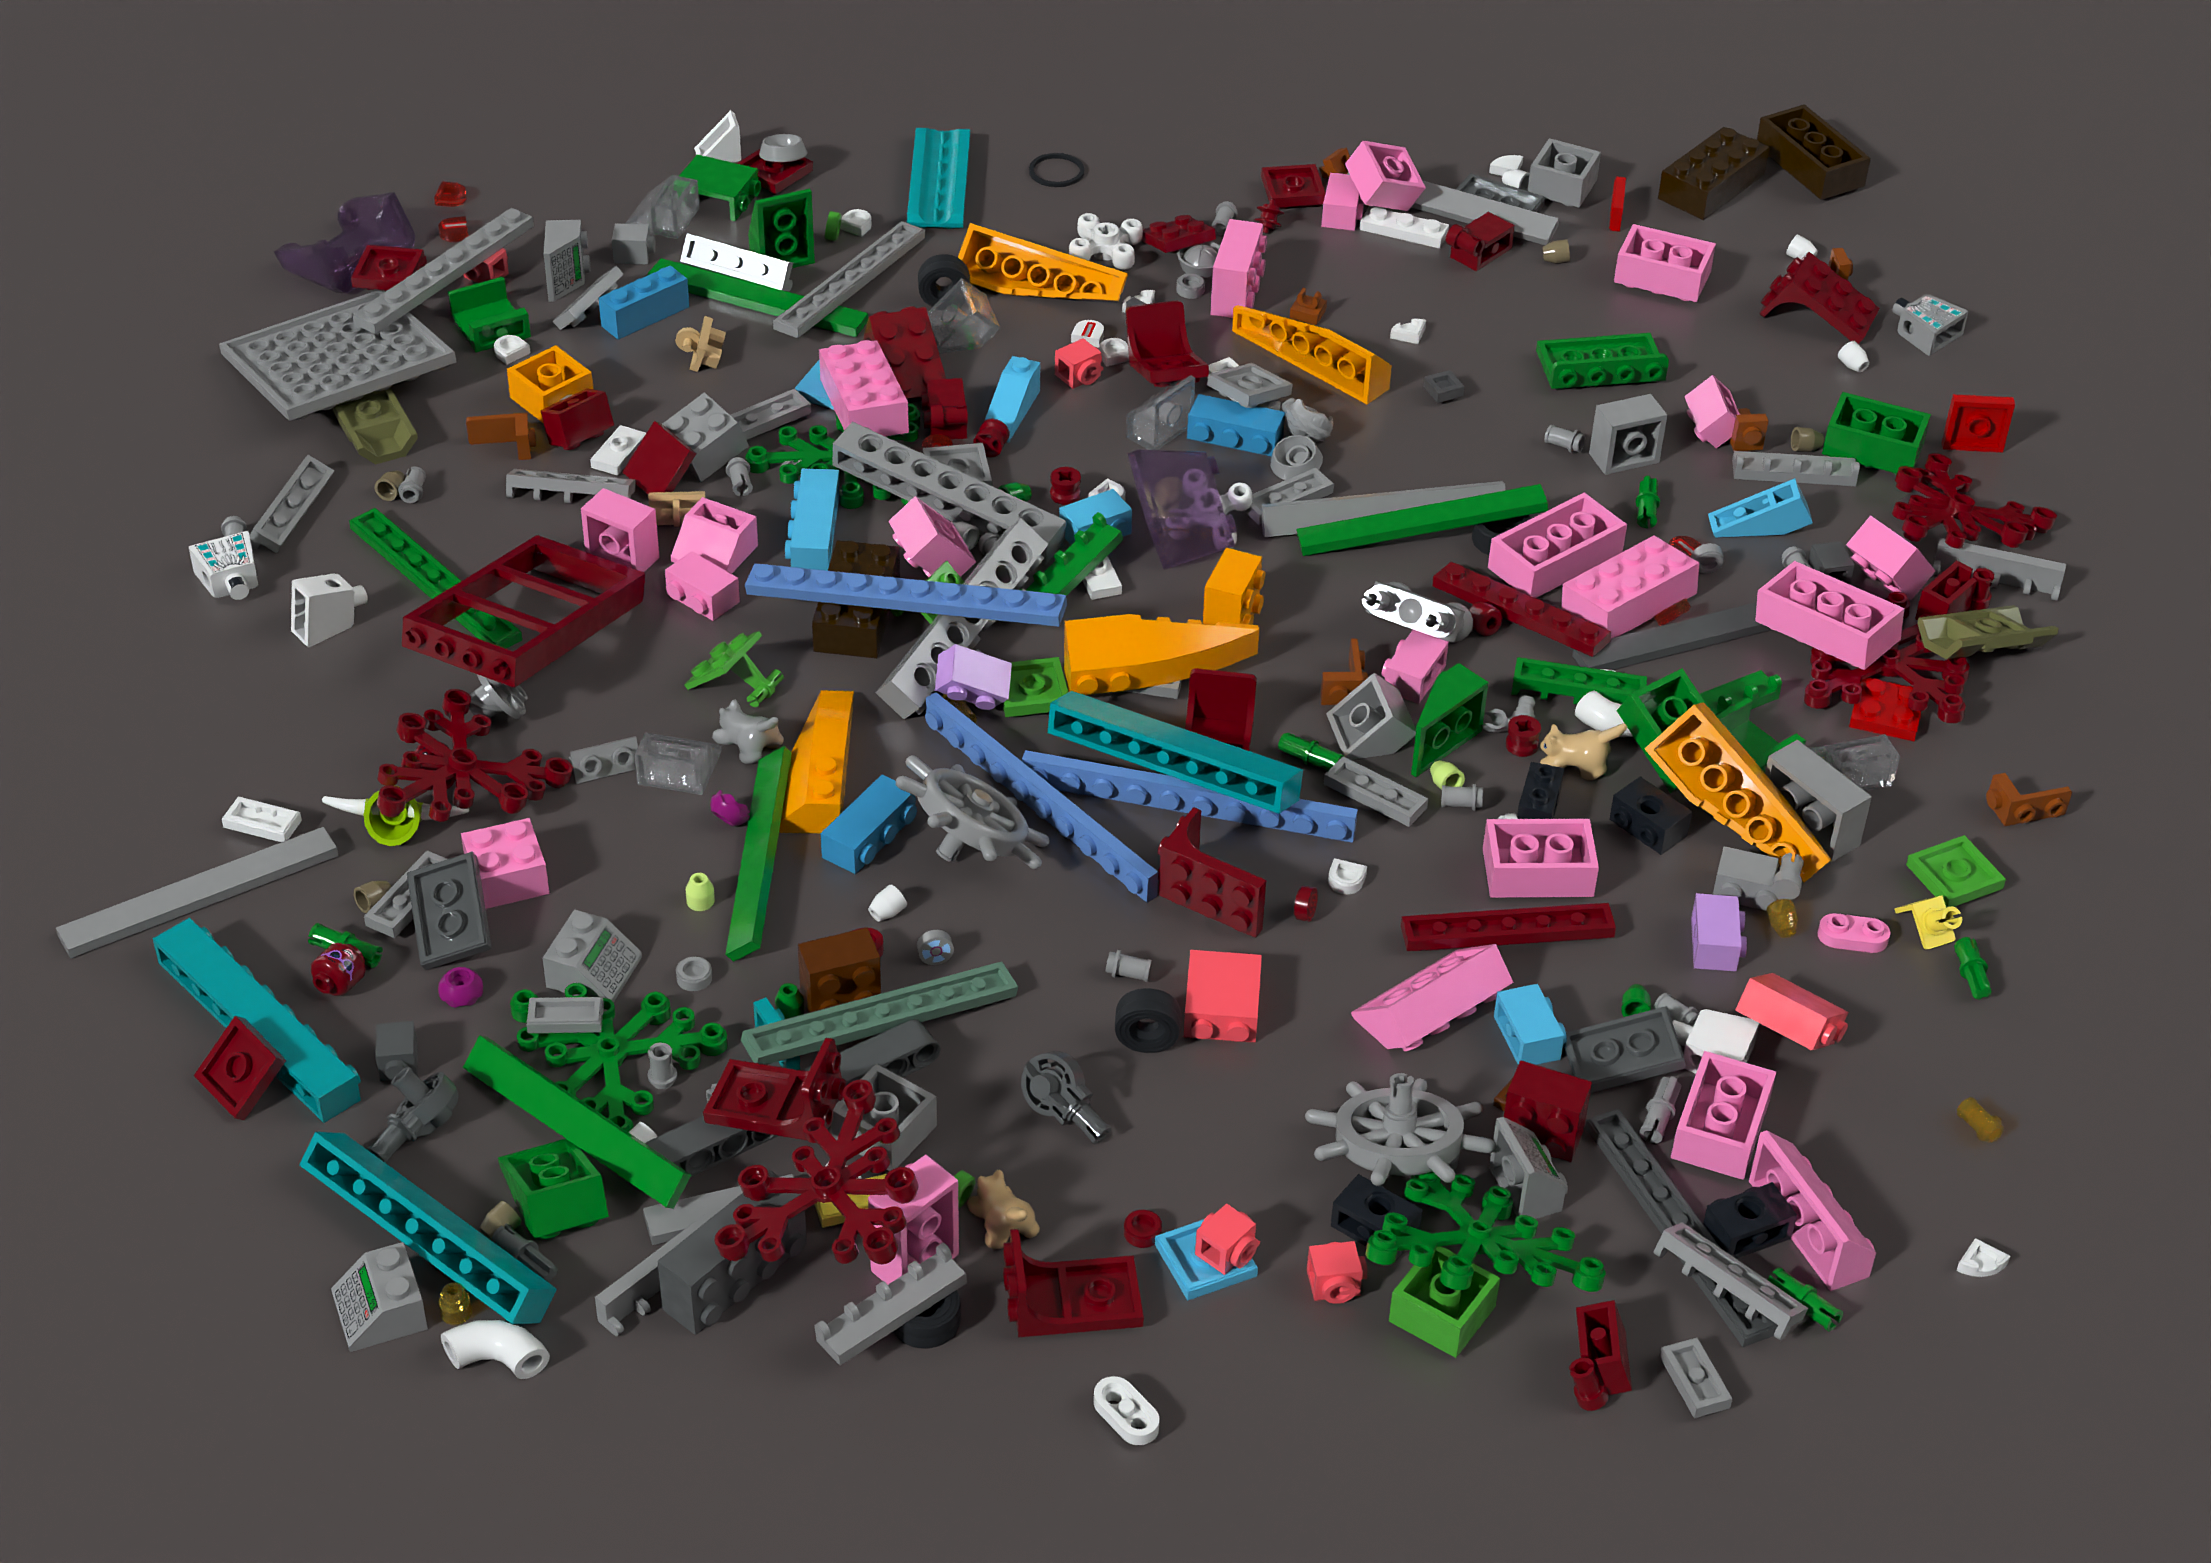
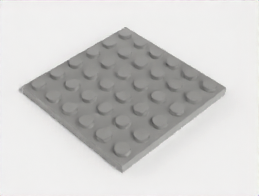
M377 290L219 344L221 354L289 421L304 419L308 414L319 410L332 409L336 404L348 400L361 399L365 394L376 390H387L393 384L415 380L422 374L431 371H441L448 365L457 362L455 352L410 312L377 334L355 325L352 314L385 293V290Z

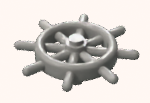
M914 755L906 758L907 767L922 778L923 782L920 783L906 776H899L895 782L896 786L903 791L917 796L920 805L929 815L927 822L930 827H942L948 832L940 846L936 849L937 854L948 862H955L960 851L967 844L980 850L984 859L988 862L994 861L997 856L1008 857L1015 855L1032 869H1039L1041 867L1042 860L1023 843L1026 841L1044 848L1049 844V837L1028 827L1024 816L1016 807L1017 800L1014 797H1005L989 784L965 773L963 767L959 764L953 765L951 769L937 768L932 770Z
M1405 1073L1392 1075L1390 1077V1088L1366 1091L1359 1083L1352 1081L1346 1086V1091L1352 1098L1347 1100L1337 1113L1310 1109L1305 1114V1119L1308 1123L1336 1128V1142L1316 1148L1314 1152L1316 1159L1325 1161L1345 1155L1346 1158L1356 1165L1373 1171L1371 1182L1376 1186L1384 1184L1388 1175L1410 1176L1434 1172L1446 1183L1452 1182L1455 1178V1172L1448 1164L1459 1155L1461 1149L1491 1153L1495 1150L1496 1145L1492 1139L1464 1134V1120L1482 1114L1483 1106L1481 1103L1471 1102L1455 1107L1444 1098L1426 1092L1427 1082L1424 1079L1418 1078L1414 1081L1412 1076L1407 1078ZM1440 1127V1128H1442L1444 1131H1442V1130H1436L1435 1128Z

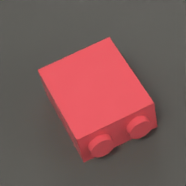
M1190 950L1183 1037L1256 1043L1262 955Z
M1774 973L1750 978L1735 1009L1737 1012L1812 1051L1833 1045L1835 1042H1840L1848 1027V1023L1845 1022L1848 1011Z

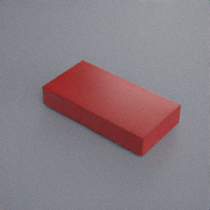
M1616 176L1614 180L1609 223L1610 231L1620 232L1626 177Z

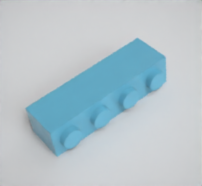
M802 468L800 481L794 482V499L797 500H792L791 519L794 520H789L788 539L791 540H786L785 559H791V567L828 571L832 556L839 504V470Z

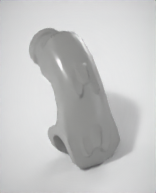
M1522 696L1518 701L1516 711H1513L1510 718L1506 717L1505 712L1500 709L1486 711L1485 714L1492 718L1493 724L1485 723L1482 725L1483 729L1487 732L1508 731V723L1515 716L1528 715L1535 717L1533 710L1535 701L1533 697Z

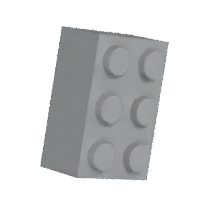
M1799 740L1769 755L1765 774L1831 858L1830 862L1832 863L1859 847L1872 796Z

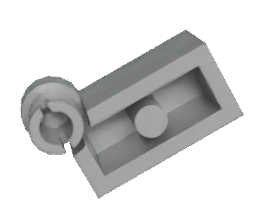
M1724 846L1713 895L1738 896L1739 905L1781 914L1784 899H1795L1800 894L1802 887L1800 874L1804 860L1796 854L1794 862H1791L1792 853H1787L1781 858L1780 871L1778 872L1779 858Z

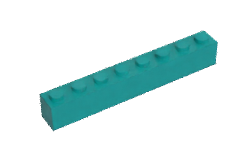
M1070 691L1050 703L1047 733L1278 814L1300 799L1303 769L1074 691Z
M188 918L153 938L158 963L225 1028H227L234 1016L245 1018L286 1059L276 1077L323 1123L361 1101L358 1087L361 1080L355 1068L350 1064L345 1065L339 1060L333 1047L320 1042L314 1030L308 1024H301L287 1004L281 1005L267 985L261 986L246 965L240 966L226 946L220 947L206 927L200 928L191 918Z
M332 1132L314 1133L299 1166L401 1242H404L405 1245L511 1324L541 1322L557 1288L347 1134Z

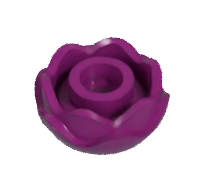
M721 790L716 795H712L710 802L711 812L725 823L734 827L745 823L749 819L750 811L748 807L736 802L732 795L723 794Z
M453 968L446 972L439 982L438 991L440 999L444 1002L446 1001L449 1006L454 1008L471 1006L483 994V980L470 968Z

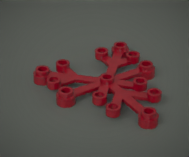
M1930 453L1924 466L1926 469L1901 466L1898 469L1895 481L1897 483L1896 487L1899 490L1907 493H1912L1916 490L1929 497L1911 495L1908 504L1905 502L1895 503L1892 515L1897 519L1905 520L1902 526L1903 536L1910 541H1921L1922 538L1926 537L1928 530L1943 523L1947 531L1945 543L1950 547L1960 549L1963 548L1965 540H1978L1982 529L1976 525L1975 522L2000 534L2002 537L2001 542L2004 545L2018 548L2025 540H2033L2036 532L2047 533L2049 529L2053 528L2057 518L2055 512L2045 507H2034L2031 515L2023 514L2025 507L2014 501H2008L2005 506L1999 509L1974 506L1975 501L1971 497L1958 493V491L1969 492L1972 479L1961 474H1957L1953 479H1950L1948 472L1952 461L1947 456L1939 453ZM1930 483L1942 489L1945 495L1927 485ZM1990 518L2000 519V520L2004 521V525H2002V524H2000V523H1998V522H1996V521H1994V520H1992V519H1990ZM1955 519L1960 520V522H1961V524H1962V529H1961V530H1960L1959 526L1957 525Z
M1902 592L1890 593L1885 600L1903 607V619L1907 618L1910 611V600L1907 595ZM1926 613V614L1920 615L1919 617H1927V616H1935V615ZM1916 624L1902 630L1901 640L1865 670L1861 668L1854 670L1833 668L1836 666L1837 661L1843 660L1813 647L1811 649L1810 663L1812 665L1811 676L1815 680L1810 681L1806 686L1804 702L1811 708H1825L1830 705L1831 693L1842 689L1841 699L1846 703L1856 704L1861 701V680L1876 673L1886 677L1899 675L1913 686V691L1910 692L1908 707L1914 711L1926 710L1930 698L1938 704L1937 716L1941 721L1959 723L1964 719L1966 707L1959 694L1964 691L1970 666L1965 657L1947 659L1946 661L1915 658L1919 654L1932 652L1924 648L1921 634ZM1916 638L1915 643L1898 650L1899 645ZM1912 669L1942 672L1944 680L1923 678Z
M450 689L445 692L442 703L444 713L450 717V721L440 711L434 709L426 710L423 717L416 713L400 715L396 729L399 738L406 743L418 742L437 756L407 751L403 754L401 767L393 764L381 765L377 780L385 786L379 790L377 806L381 814L387 817H396L405 809L407 802L432 789L433 801L431 802L429 816L434 821L445 822L450 818L452 809L447 798L446 781L455 777L456 789L454 790L452 803L456 807L461 809L472 807L475 796L470 784V779H472L499 798L502 810L515 814L526 806L527 799L538 801L543 798L546 785L539 779H545V782L553 788H562L570 781L573 766L563 758L554 757L546 761L545 767H540L542 754L535 749H525L522 755L508 763L477 760L476 754L472 750L467 749L466 738L472 735H488L492 723L491 719L485 715L478 714L474 715L471 721L465 723L464 715L469 711L471 696L463 690ZM425 729L430 731L441 730L450 736L453 749L451 750L425 732ZM422 767H430V768H439V769L435 771V770H425V769H421V768H422ZM486 773L507 775L517 783L510 782L502 785ZM399 779L416 781L403 789L394 786L398 783Z
M855 1080L843 1089L842 1095L848 1111L837 1140L830 1134L825 1121L820 1117L810 1118L803 1124L802 1129L807 1141L817 1143L829 1156L828 1166L823 1167L812 1147L801 1146L794 1150L791 1157L795 1168L799 1172H807L811 1178L770 1177L768 1170L762 1165L749 1166L739 1174L738 1183L744 1196L753 1201L763 1200L770 1193H794L801 1195L781 1207H754L752 1204H743L737 1207L733 1212L736 1224H730L721 1228L715 1235L714 1241L722 1257L730 1261H738L744 1258L748 1253L750 1243L765 1235L758 1243L760 1254L763 1260L767 1262L777 1261L785 1252L781 1239L788 1220L817 1202H832L845 1217L839 1238L832 1244V1251L839 1263L847 1264L857 1258L859 1250L855 1241L858 1234L863 1239V1247L871 1261L883 1265L895 1258L898 1244L894 1234L902 1231L907 1224L902 1209L896 1206L886 1209H859L847 1195H889L892 1200L904 1204L916 1197L919 1188L913 1170L908 1167L895 1168L888 1172L884 1179H856L867 1171L881 1173L889 1167L890 1159L883 1147L878 1146L869 1149L863 1157L845 1167L848 1160L877 1142L890 1144L900 1137V1130L896 1120L893 1118H883L875 1124V1127L855 1138L863 1115L872 1111L876 1102V1095L869 1081ZM874 1225H882L883 1227L875 1228Z

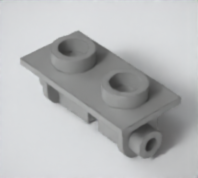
M636 736L571 751L568 757V761L573 766L576 784L642 768Z

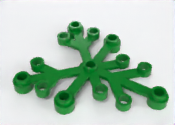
M908 404L909 433L886 436L887 438L907 442L918 439L920 412L915 405ZM836 414V427L839 431L844 432ZM822 425L812 426L809 429L810 442L828 449L820 450L797 437V430L794 427L785 426L779 429V442L797 451L767 452L762 446H753L748 450L745 458L750 465V472L756 474L768 471L770 463H783L785 461L797 463L796 465L785 464L779 469L780 481L792 484L798 480L802 468L839 470V468L832 465L833 443L836 440L827 436L826 427ZM844 471L845 483L839 490V503L847 509L859 508L864 503V490L857 483L856 476ZM873 485V496L876 499L886 500L891 497L892 493ZM901 498V502L904 505H906L909 502Z
M572 983L565 988V997H587V989L581 983ZM523 989L517 991L510 1001L512 1017L518 1022L527 1023L529 998H538L531 990ZM661 992L647 994L641 1003V1010L615 1035L613 1019L616 1015L615 1005L608 998H603L604 1009L607 1011L603 1012L602 1031L599 1032L600 1037L592 1032L528 1033L527 1027L520 1029L517 1033L518 1047L522 1051L530 1052L540 1047H546V1063L551 1067H561L566 1063L586 1061L566 1081L555 1082L575 1097L576 1092L601 1068L604 1069L606 1086L594 1098L586 1097L581 1101L600 1114L608 1106V1119L627 1132L632 1130L634 1126L631 1119L624 1115L623 1104L630 1107L634 1114L644 1116L653 1111L654 1102L650 1092L645 1090L634 1092L620 1084L618 1067L623 1064L626 1056L648 1053L653 1044L666 1043L672 1048V1059L677 1061L681 1068L692 1070L701 1063L700 1051L707 1056H718L724 1053L728 1047L727 1032L718 1023H707L699 1032L683 1034L695 1026L694 1011L688 1007L676 1009L672 1015L673 1022L658 1037L632 1040L648 1024L660 1025L670 1019V1001ZM580 1043L585 1047L567 1049L564 1044Z
M1434 1172L1411 1175L1410 1180L1406 1182L1404 1191L1405 1198L1412 1202L1424 1203L1447 1211L1460 1225V1230L1428 1233L1407 1226V1218L1399 1213H1387L1382 1230L1375 1231L1369 1237L1365 1252L1366 1257L1370 1261L1381 1265H1390L1396 1261L1398 1251L1410 1250L1408 1256L1410 1263L1419 1267H1428L1432 1263L1433 1254L1437 1247L1461 1244L1462 1247L1459 1253L1450 1256L1443 1263L1440 1274L1441 1283L1454 1290H1466L1471 1286L1474 1273L1471 1265L1477 1254H1486L1494 1263V1269L1503 1274H1514L1519 1262L1531 1275L1532 1282L1542 1287H1550L1554 1284L1557 1273L1556 1268L1572 1273V1283L1577 1288L1588 1292L1600 1291L1606 1275L1603 1263L1596 1258L1584 1257L1578 1262L1547 1252L1552 1250L1570 1251L1575 1240V1233L1570 1229L1557 1227L1553 1229L1551 1237L1534 1238L1538 1228V1221L1528 1215L1517 1216L1514 1225L1493 1227L1496 1220H1505L1511 1215L1514 1201L1511 1197V1192L1506 1188L1499 1186L1491 1187L1483 1196L1480 1217L1478 1220H1474L1462 1207V1204L1466 1198L1473 1195L1475 1180L1470 1176L1462 1174L1455 1175L1450 1188L1451 1192L1441 1184V1179ZM1512 1238H1524L1525 1240H1516V1241H1514V1240H1511V1239H1512Z

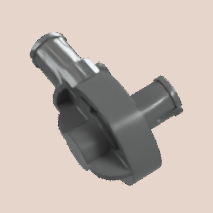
M1051 1051L1039 1054L1025 1064L1021 1077V1087L1025 1100L1033 1110L1045 1116H1054L1062 1125L1073 1121L1094 1145L1101 1142L1107 1136L1104 1132L1110 1133L1111 1127L1090 1107V1098L1093 1096V1093L1085 1086L1083 1071L1072 1056L1061 1051ZM1055 1066V1069H1056V1070H1054V1069H1047V1068H1048V1067L1050 1068V1067Z
M406 1067L394 1077L391 1084L406 1098L399 1105L396 1114L390 1113L387 1116L388 1127L367 1148L368 1151L387 1163L389 1158L405 1141L414 1142L420 1135L424 1136L432 1133L451 1117L452 1110L457 1105L459 1096L456 1085L443 1072H437L422 1081L410 1067Z

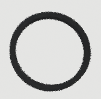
M1049 153L1035 158L1030 163L1029 174L1034 181L1041 185L1066 187L1079 182L1083 178L1084 165L1078 158L1072 155ZM1047 159H1065L1075 163L1079 167L1080 172L1070 180L1055 182L1040 178L1033 169L1038 163Z

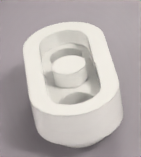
M1111 1376L1100 1380L1096 1384L1094 1389V1407L1096 1411L1126 1442L1133 1445H1145L1157 1437L1159 1432L1158 1412L1127 1380ZM1109 1401H1117L1119 1403L1110 1404Z

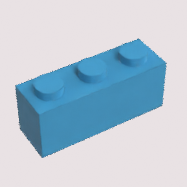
M670 265L599 297L601 327L619 340L689 308L687 278Z
M1198 394L1188 414L1187 439L1272 457L1276 444L1284 436L1285 412L1259 406L1246 408L1241 406L1239 402Z
M882 774L821 832L822 858L856 874L865 864L871 863L875 855L886 844H890L896 834L906 824L908 825L914 820L917 814L915 795L899 789L896 786L895 780Z

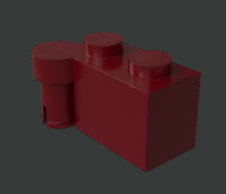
M1489 211L1465 227L1454 224L1446 235V243L1451 246L1450 258L1474 271L1480 270L1512 249L1515 225Z
M963 379L926 380L927 392H921L924 429L930 428L931 440L967 439L968 412L965 403Z
M1956 560L1922 590L1915 619L1918 620L1920 615L1926 613L1943 615L1966 612L1968 610L1988 609L1992 598L1990 588L1994 579V573L1986 568H1978L1974 571L1971 578L1973 568Z
M1615 1300L1576 1307L1581 1358L1574 1360L1569 1366V1370L1575 1383L1574 1394L1577 1402L1582 1409L1587 1411H1595L1602 1408L1607 1403L1609 1395L1632 1391L1626 1331Z

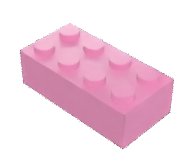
M864 340L857 344L832 345L829 348L819 349L820 380L844 430L853 421L885 437L909 433L908 401L877 340Z
M1584 492L1492 538L1488 568L1514 589L1537 598L1622 553L1627 524Z
M1652 536L1563 583L1561 610L1611 631V638L1621 636L1697 594L1699 562L1660 538Z
M1794 561L1758 590L1755 621L1865 670L1901 640L1904 608Z

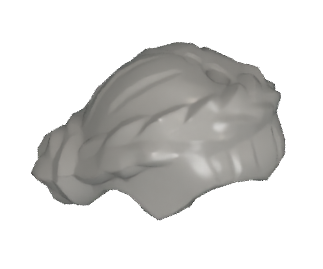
M1290 398L1282 403V409L1286 417V426L1292 435L1306 436L1314 441V443L1325 441V439L1331 436L1330 433L1333 429L1332 416L1327 418L1325 414L1318 413L1314 408L1305 406L1302 399Z

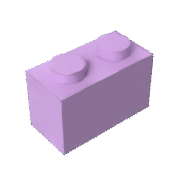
M955 644L938 655L935 691L947 694V697L953 700H965L974 703L980 709H993L1009 699L1012 663Z
M1696 893L1691 916L1694 968L1737 971L1739 957L1745 958L1747 950V937L1741 936V932L1744 931L1745 911H1739L1738 896Z

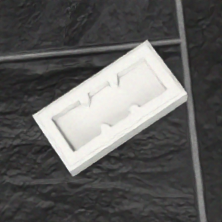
M620 425L590 459L591 468L618 476L627 466L646 432Z
M1108 556L1082 580L1091 600L1122 594V585Z
M239 796L222 818L223 828L278 842L287 841L302 821L301 814L298 811Z

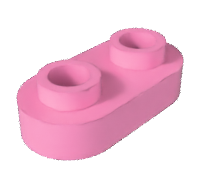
M1833 913L1825 915L1820 920L1817 934L1823 944L1832 948L1878 953L1886 949L1890 938V929L1887 924L1876 918Z

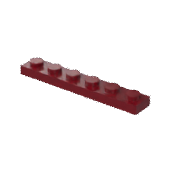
M1454 562L1448 563L1433 576V587L1471 604L1485 601L1499 609L1503 618L1591 657H1594L1611 640V631L1595 623L1579 618Z
M1609 903L1402 916L1401 929L1407 951L1478 947L1492 944L1509 945L1614 938L1616 932V925Z

